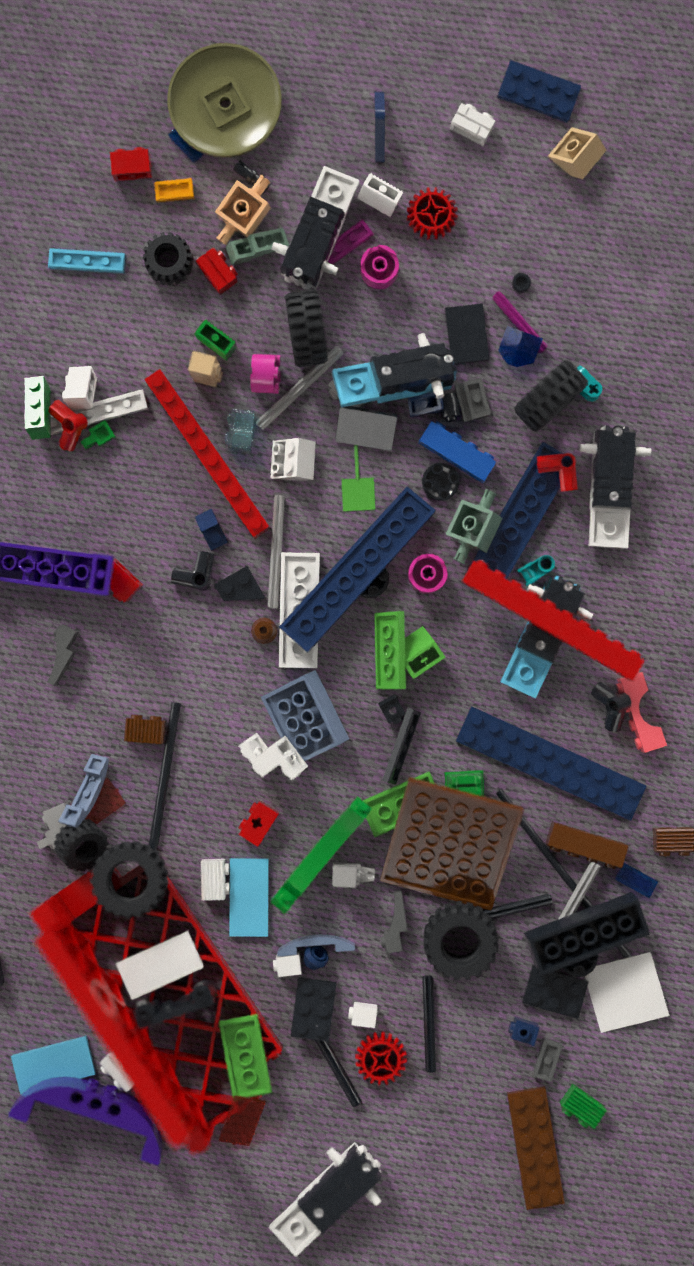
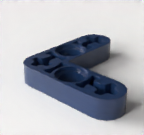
M374 92L375 163H384V92Z

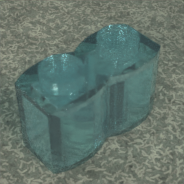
M232 409L231 414H228L227 425H230L229 433L226 432L225 444H228L229 449L252 451L256 419L255 411Z

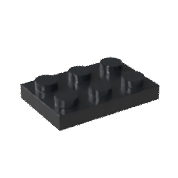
M532 965L522 1003L579 1019L589 982L588 980L557 971L540 976L535 965Z
M298 977L290 1037L329 1042L337 982Z

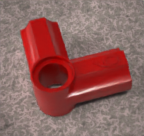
M56 400L49 406L48 412L62 424L63 431L59 440V447L71 452L75 450L81 431L87 428L88 422L84 414H76L60 400Z
M564 453L537 456L538 473L559 471L561 491L578 490L576 459L574 455ZM565 456L570 457L572 460L569 467H564L561 463L562 458Z

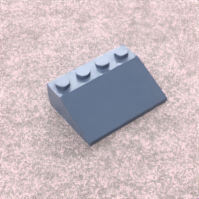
M316 670L261 697L280 738L286 736L304 761L349 740Z

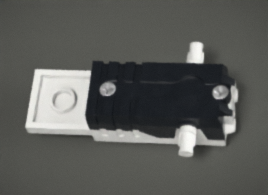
M326 166L323 167L290 245L286 246L275 242L272 245V250L285 256L280 267L284 281L288 283L293 282L295 285H301L303 289L309 290L311 287L317 289L323 272L336 276L338 267L328 263V260L359 185L358 179Z
M605 425L594 433L593 444L580 445V452L592 454L588 546L628 548L635 456L650 457L651 448L636 447V432H630L629 427L626 426L624 428L615 426L612 429L609 425Z
M354 1142L341 1155L332 1147L327 1152V1155L330 1156L333 1163L298 1195V1198L269 1225L271 1231L295 1257L320 1233L324 1234L361 1197L365 1196L375 1206L380 1203L381 1199L378 1198V1195L371 1188L381 1179V1164L377 1159H373L364 1145L358 1146Z

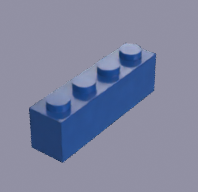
M431 421L420 438L419 444L483 484L496 464L494 457L487 452L483 454L477 450L478 447L475 444L464 442L461 440L462 437L456 432H448L445 430L446 427L440 422L436 421L434 423Z

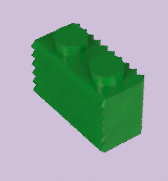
M207 319L202 322L194 333L196 339L226 361L237 349L235 340L229 338V335L226 336V333L217 329V326L214 327V324L208 322Z
M574 1084L570 1086L559 1102L562 1111L569 1117H572V1115L579 1119L578 1123L585 1128L591 1127L595 1129L607 1112L603 1104Z

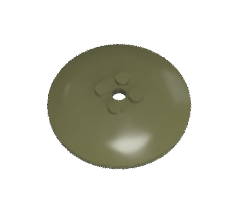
M217 43L196 50L181 62L171 78L167 104L175 130L189 146L209 156L226 158L246 154L265 142L279 120L282 96L278 78L272 67L262 56L241 45ZM223 100L231 102L227 108L221 107L220 103Z

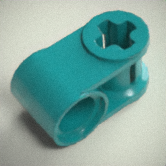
M579 365L577 369L588 380V385L582 390L580 395L587 401H596L602 393V385L584 367ZM593 388L596 390L595 393H589Z
M544 555L521 567L517 572L522 574L526 581L525 585L529 586L552 571L555 567V561L551 556ZM543 559L550 561L551 566L549 569L541 567Z

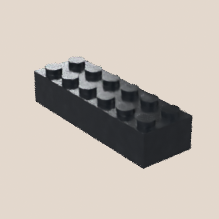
M632 892L523 932L535 968L540 976L650 935L640 901Z

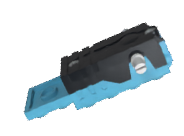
M425 333L417 336L419 348L404 350L399 353L393 352L389 355L383 354L380 357L372 356L369 363L332 369V376L341 407L376 400L377 403H383L433 391L437 399L443 398V391L451 389L454 380H456L457 369L453 366L454 355L451 353V350L445 347L444 343L430 345Z
M561 576L547 578L543 589L531 584L527 588V592L529 590L536 592L540 595L539 599L544 602L549 600L557 605L556 609L561 612L566 610L574 615L573 619L575 616L590 621L593 613L580 607L586 594L580 591L581 585L574 584L569 580L564 581ZM527 621L500 682L536 698L563 642Z

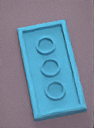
M230 858L229 936L268 937L269 858Z
M87 1036L11 1056L20 1094H23L33 1085L50 1078L75 1077L81 1079L96 1074Z

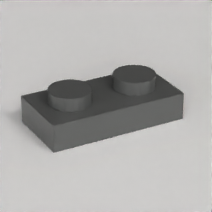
M543 1037L532 1072L533 1077L549 1082L552 1081L563 1046L562 1043Z

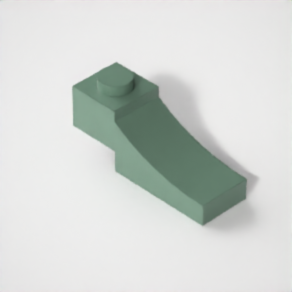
M279 228L250 234L244 239L230 241L225 248L231 265H236L274 252L272 250L274 242L289 246V242L284 229Z

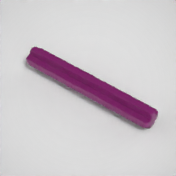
M501 291L495 293L492 297L494 302L538 353L544 352L547 349L545 342Z

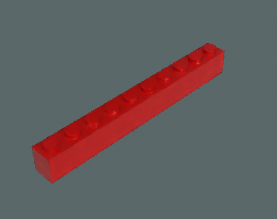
M161 369L144 379L254 539L270 529L269 525Z
M481 560L472 562L461 583L623 678L634 681L645 662L641 658L642 655L632 649L631 651L626 650L623 643L615 639L614 641L607 638L608 635L600 630L594 631L590 629L591 625L583 620L578 622L573 619L574 615L566 610L561 612L556 609L557 605L549 600L544 602L539 599L540 595L532 590L527 592L522 589L523 585L515 580H512V582L505 579V574L498 570H495V572L488 569L489 565Z

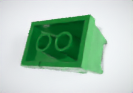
M483 770L444 772L445 787L484 797Z

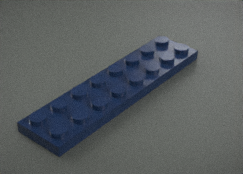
M545 442L541 443L499 515L502 517V521L487 553L479 550L473 561L478 562L481 560L489 565L488 569L493 572L498 570L506 575L505 579L508 578L560 489L559 471L538 473L537 456L564 453ZM565 456L562 458L561 463L564 467H569L572 460L570 457Z

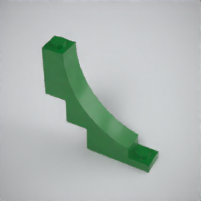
M357 796L333 822L307 856L296 866L270 902L286 914L330 858L366 819L372 808Z

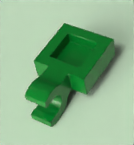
M104 420L89 429L92 435L80 442L85 450H87L95 443L101 447L116 438V436Z

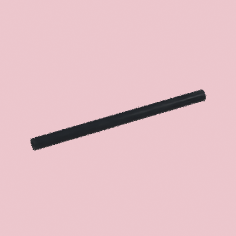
M176 702L171 703L149 845L154 851L158 850L181 703Z

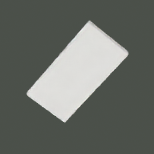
M189 931L116 963L132 1000L204 967Z

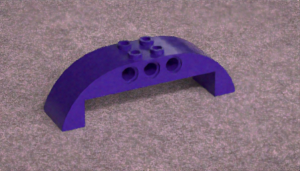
M0 542V581L109 596L114 556Z
M75 1077L50 1078L33 1085L21 1094L9 1111L8 1117L27 1123L37 1100L146 1136L140 1160L157 1166L160 1164L162 1140L156 1121L143 1104L141 1105L131 1095L119 1091L116 1086H104L95 1079L86 1080Z

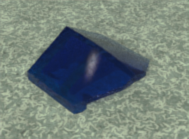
M507 326L498 351L509 365L521 367L533 364L543 338Z

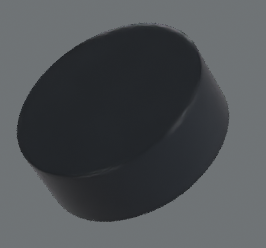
M525 273L516 274L512 279V288L518 293L526 292L531 285L530 277Z

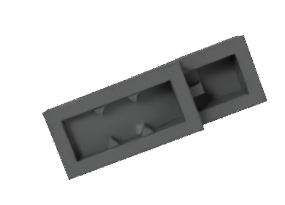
M65 624L58 626L53 634L55 636L53 641L56 642L57 648L56 659L47 681L53 686L59 684L76 654L70 647L79 632Z
M401 890L394 891L393 917L388 930L384 931V936L381 937L382 948H386L387 953L402 951L400 932L407 931Z

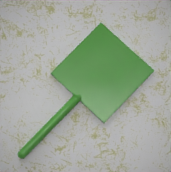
M354 445L356 478L342 479L343 511L375 510L374 478H359L358 445Z

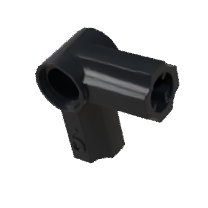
M198 551L194 571L174 567L171 575V584L196 588L200 591L207 590L211 584L210 577L215 554ZM201 576L205 577V583L197 585V579Z
M599 682L592 689L591 695L606 706L605 729L618 732L621 730L626 710L631 707V699L626 693L618 694L602 682Z

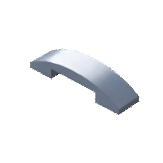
M91 754L83 770L86 776L72 805H66L58 821L59 823L77 827L89 814L100 794L109 763L107 757Z
M309 935L286 943L278 949L277 955H297V947L335 944L336 952L354 951L355 943L333 935Z

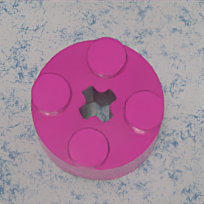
M377 245L367 249L361 259V277L363 281L374 289H386L395 282L399 271V261L396 253L385 245ZM380 265L383 266V269H376V267H379Z
M252 355V374L250 378L252 392L279 394L281 355Z
M424 554L415 558L408 570V579L411 586L416 591L425 594L438 591L446 582L448 575L445 563L434 554ZM429 569L431 570L430 574L433 576L426 579L424 577L425 574L422 572Z

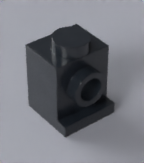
M395 694L378 703L388 723L393 722L395 725L403 721L402 716L405 715V712ZM391 707L396 708L395 714L389 713Z

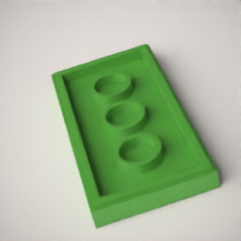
M404 611L375 613L376 689H406Z
M430 772L414 778L435 784ZM408 781L363 800L372 808L366 819L374 838L395 828Z
M258 1014L219 1021L233 1100L272 1093Z

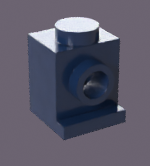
M515 1016L514 1022L511 1021L509 1024L508 1033H510L511 1039L534 1046L540 1027L536 1022ZM522 1029L527 1030L525 1035L520 1034Z

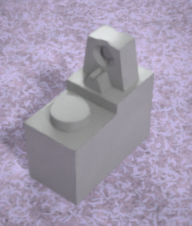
M68 801L43 812V822L50 830L46 831V838L37 842L39 849L50 845L51 849L55 848L56 834L61 832V827L64 828L66 826L58 821L66 805H70Z
M334 862L332 887L356 888V885H360L361 882H371L375 879L374 868L361 866L360 863Z

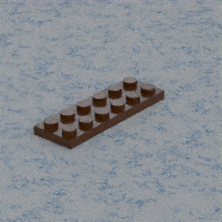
M545 1086L507 1092L526 1210L565 1204Z

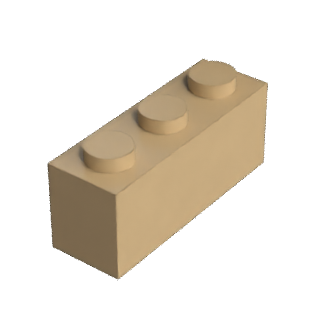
M193 351L188 368L192 379L197 383L217 387V383H221L223 372L217 358Z

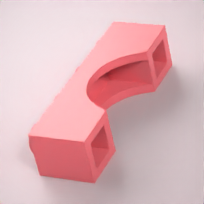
M638 672L634 681H629L623 677L617 679L618 684H616L618 693H626L632 702L631 707L625 713H629L631 720L628 723L631 731H635L637 738L634 741L637 749H641V752L646 753L667 746L661 727L646 723L639 711L640 700L648 691L643 672Z

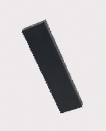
M407 708L382 781L396 785L421 712Z

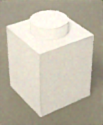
M300 951L297 952V955H276V960H273L274 972H278V977L300 975L302 973Z
M354 1002V1006L349 1008L348 1019H352V1025L375 1028L377 1005Z

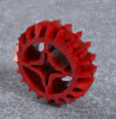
M429 187L426 189V193L420 190L419 196L413 195L414 201L410 200V207L407 208V213H409L407 220L411 221L409 227H415L414 233L421 231V238L424 234H427V240H430L431 235H434L435 240L438 239V234L441 237H445V231L450 233L451 227H455L456 224L454 220L458 218V215L455 214L458 208L453 207L455 200H450V194L444 196V189L438 193L437 187L434 188V192H431ZM427 201V208L422 209L421 212H416L418 207ZM434 201L441 203L443 206H437ZM430 207H431V210L433 211V213L435 214L434 220H433V216L431 215V213H429V212H430ZM443 215H448L446 221L437 226V220L442 218ZM421 221L429 222L430 226L424 225Z
M374 1032V1039L367 1035L368 1042L361 1040L363 1047H357L359 1053L355 1054V1059L359 1060L355 1065L356 1067H361L358 1073H365L363 1076L364 1080L371 1077V1084L377 1080L378 1086L381 1085L383 1080L385 1085L389 1084L388 1079L395 1082L394 1075L401 1077L402 1074L399 1070L405 1071L406 1069L403 1064L407 1063V1058L404 1057L407 1055V1052L402 1050L404 1047L403 1043L398 1044V1037L392 1041L391 1033L388 1034L387 1038H385V1032H381V1037H378L377 1032ZM379 1044L387 1045L381 1050L373 1047ZM392 1050L397 1055L395 1065L391 1064V1061L388 1059ZM367 1052L374 1059L370 1067L365 1062ZM383 1055L385 1061L378 1062V1056ZM380 1068H385L386 1070H389L384 1073L374 1072Z

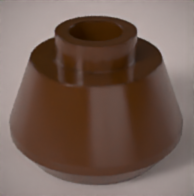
M260 618L252 625V637L261 644L270 643L277 635V626L269 618Z

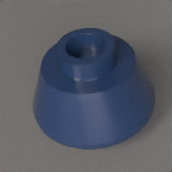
M320 945L307 946L303 961L309 969L317 970L328 964V953Z

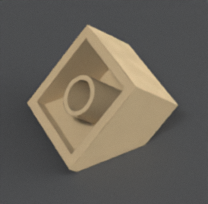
M571 128L548 157L569 175L583 179L606 152V148L597 134Z

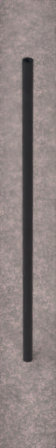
M502 789L496 792V795L502 802L513 804ZM522 815L520 821L522 828L572 892H574L577 884ZM584 896L581 901L586 909L593 907L588 898ZM624 945L616 947L624 958L633 957Z

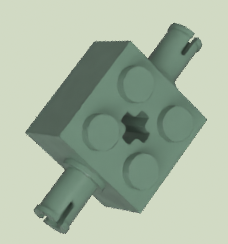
M485 489L479 505L461 500L446 532L447 536L460 543L453 560L465 564L467 556L473 548L487 553L502 521V517L489 510L497 495L496 493Z

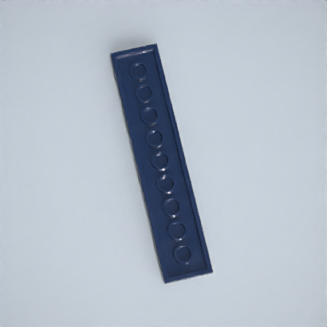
M407 486L284 620L279 628L303 650L309 653L436 513V510Z
M472 706L455 740L630 821L646 789V785Z

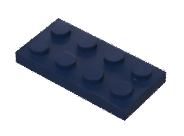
M510 60L497 98L568 123L582 85Z

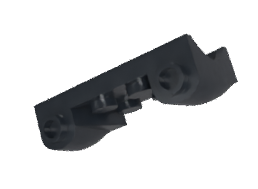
M201 980L194 986L190 994L181 996V1000L173 1002V1000L163 1002L161 1007L158 999L151 1002L145 1000L138 1002L134 1010L138 1029L215 1004L214 997H217L218 993L214 981Z

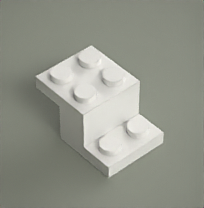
M257 733L239 745L243 756L250 760L254 771L260 774L261 777L280 764L284 775L292 780L308 767L286 736L269 748Z

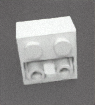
M301 438L273 441L271 479L313 480L316 442Z

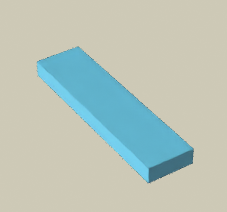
M49 248L48 268L125 274L126 254Z

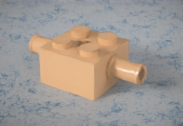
M260 175L252 189L246 187L238 180L235 182L215 211L217 216L226 224L216 238L217 240L227 245L235 232L241 233L246 238L254 233L271 209L269 203L261 197L264 190L271 183L267 178L264 179V176ZM241 208H242V209H245V208H246V211H245V212H243V211L240 212V209H241Z

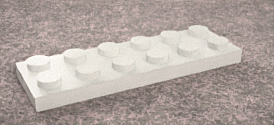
M281 552L280 625L319 583L320 553ZM280 629L279 667L317 668L318 643L307 653Z

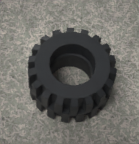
M162 232L160 237H157V235L153 236L154 240L151 241L149 239L147 242L148 247H144L145 254H143L144 264L148 273L156 282L159 281L162 285L167 283L168 286H172V282H175L176 285L180 284L179 280H186V274L190 275V268H193V256L189 245L178 234L174 236L172 232H168V235ZM171 250L179 254L177 263L172 267L166 268L158 265V258L163 252Z
M84 819L77 827L68 825L64 828L61 827V832L56 834L57 840L54 841L56 855L70 870L73 869L75 872L79 870L85 872L86 869H93L98 858L108 850L106 847L108 846L107 836L90 819ZM85 841V843L77 849V847Z

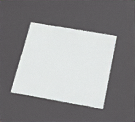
M651 952L598 965L593 972L585 976V979L589 982L588 989L601 1033L669 1016Z

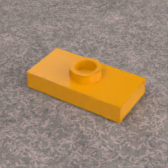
M192 178L154 182L157 203L194 199Z

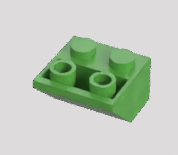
M423 626L405 638V669L412 679L445 658L436 642Z

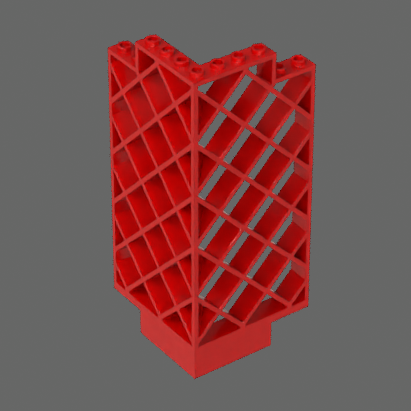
M140 865L123 876L115 868L112 874V883L114 888L118 890L137 876L138 881L135 891V897L141 895L143 880H148V876ZM90 870L29 913L42 932L34 942L173 1148L179 1145L181 1147L186 1145L192 1156L196 1153L202 1154L209 1148L215 1125L218 1123L224 1124L231 1118V1114L234 1112L240 1113L247 1107V1103L250 1101L255 1102L263 1096L258 1095L233 1100L231 1095L206 1091L211 1066L227 1069L226 1060L213 1058L217 1032L221 1033L219 1021L223 999L244 1002L250 1009L251 1015L258 1014L259 1024L265 1031V1033L261 1032L263 1041L271 1042L275 1046L265 1054L267 1061L277 1059L282 1054L283 1045L167 876V888L170 891L167 910L153 909L147 914L165 918L160 943L167 939L170 919L189 922L197 931L195 947L201 960L219 963L224 974L221 990L216 989L219 1001L215 1022L210 1023L186 1018V1014L163 1021L179 1025L175 1050L154 1047L149 1036L150 1026L138 1029L134 1016L135 1008L127 1007L122 996L124 981L120 972L101 968L98 965L95 954L98 940L125 945L123 960L129 958L131 946L149 949L157 944L132 939L136 917L130 919L127 938L100 933L104 912L102 905H98L94 931L77 929L70 924L75 918L97 904L96 901L98 899L96 895L93 896L91 891L93 885L90 884V879L93 877V873ZM174 899L185 914L172 912ZM201 938L212 954L199 952ZM194 972L189 974L187 984L173 981L162 987L186 991L185 995L190 994L195 986L192 985ZM227 978H229L238 993L225 991ZM157 989L151 991L149 1002L155 1000ZM184 1026L213 1031L208 1057L180 1051ZM178 1060L206 1065L202 1090L180 1085L176 1076ZM205 1100L231 1105L208 1122H206L202 1113Z

